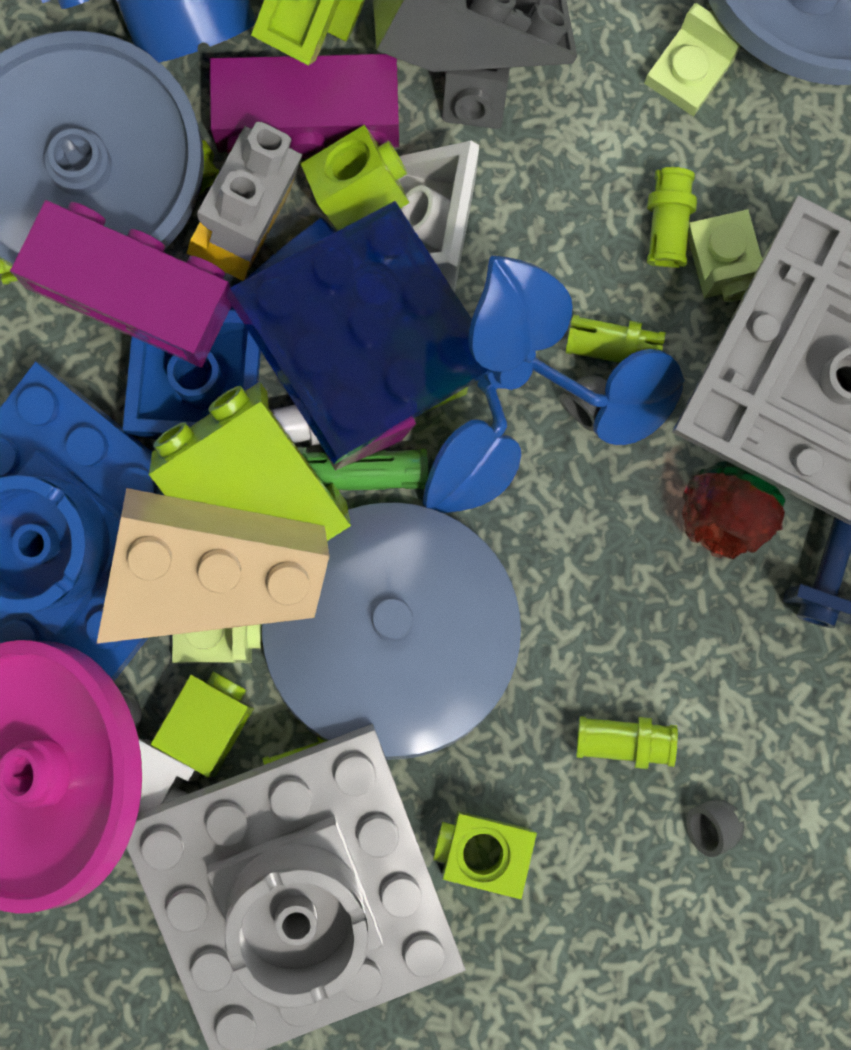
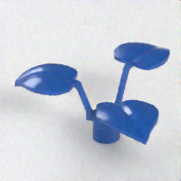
M491 256L489 258L485 286L474 311L469 333L464 341L463 352L467 360L483 375L478 381L477 386L486 396L493 417L492 426L490 427L482 420H470L457 428L448 437L438 452L430 470L424 490L423 506L441 513L476 508L502 494L514 479L520 465L521 448L513 437L503 435L507 428V421L496 392L498 388L517 389L524 385L530 378L532 371H535L590 405L601 407L594 420V433L606 443L627 445L640 441L652 434L669 418L682 394L683 383L685 382L679 364L664 351L656 349L641 350L632 353L614 368L607 380L605 394L592 392L536 357V351L555 345L568 329L573 309L572 299L568 290L553 275L532 263L509 257Z

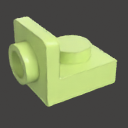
M694 3L687 12L681 29L647 74L644 84L694 117L733 63L741 45L727 32L713 10L708 11L701 5Z
M749 210L690 222L688 241L704 298L722 294L725 302L741 300L763 259Z
M262 624L174 634L172 663H252V649L263 648Z

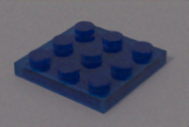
M396 201L231 287L227 296L333 465L493 372L482 367L472 357L468 341L472 318Z

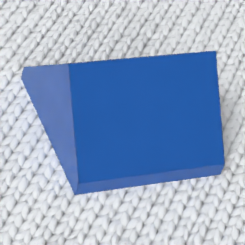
M229 310L202 368L132 337L123 431L127 434L157 440L164 432L179 423L186 422L191 427L211 414L208 410L210 405L228 390L241 386L246 391L257 384L259 381L263 312Z

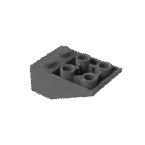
M373 0L376 50L432 72L573 64L578 57L566 0Z

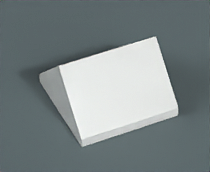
M467 141L399 156L408 173L400 178L399 181L410 203L370 227L364 264L377 279L455 293L476 180L479 154L478 144Z

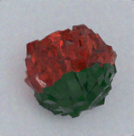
M728 461L718 462L710 468L698 471L689 481L683 492L682 498L685 500V504L681 514L684 519L685 533L691 542H701V545L709 550L714 557L723 558L724 556L728 559H735L741 553H746L747 551L755 553L764 543L770 541L777 531L783 530L785 515L783 506L786 499L779 489Z

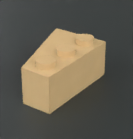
M126 488L97 644L314 618L329 560L325 526Z

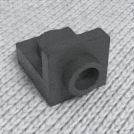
M510 68L446 71L443 120L448 123L493 129L501 128Z

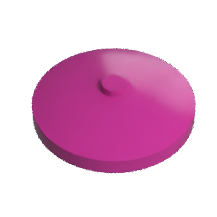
M17 640L0 644V910L17 914L34 913L63 907L78 901L97 888L117 865L129 843L139 812L142 793V759L136 727L128 705L116 684L99 664L79 650L65 644L52 641Z

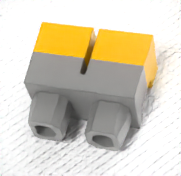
M256 122L253 129L244 126L197 212L200 223L190 239L187 254L202 258L216 265L225 273L242 281L245 280L267 234H269L290 193L302 154L289 148L291 143L289 135L263 122Z

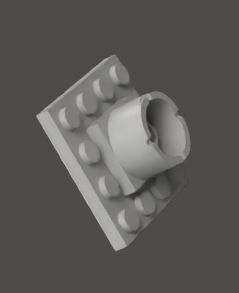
M798 195L784 217L672 433L851 525V222ZM836 374L842 376L846 381V390L838 383Z
M373 724L145 810L137 815L135 827L126 848L209 1050H265L466 971Z

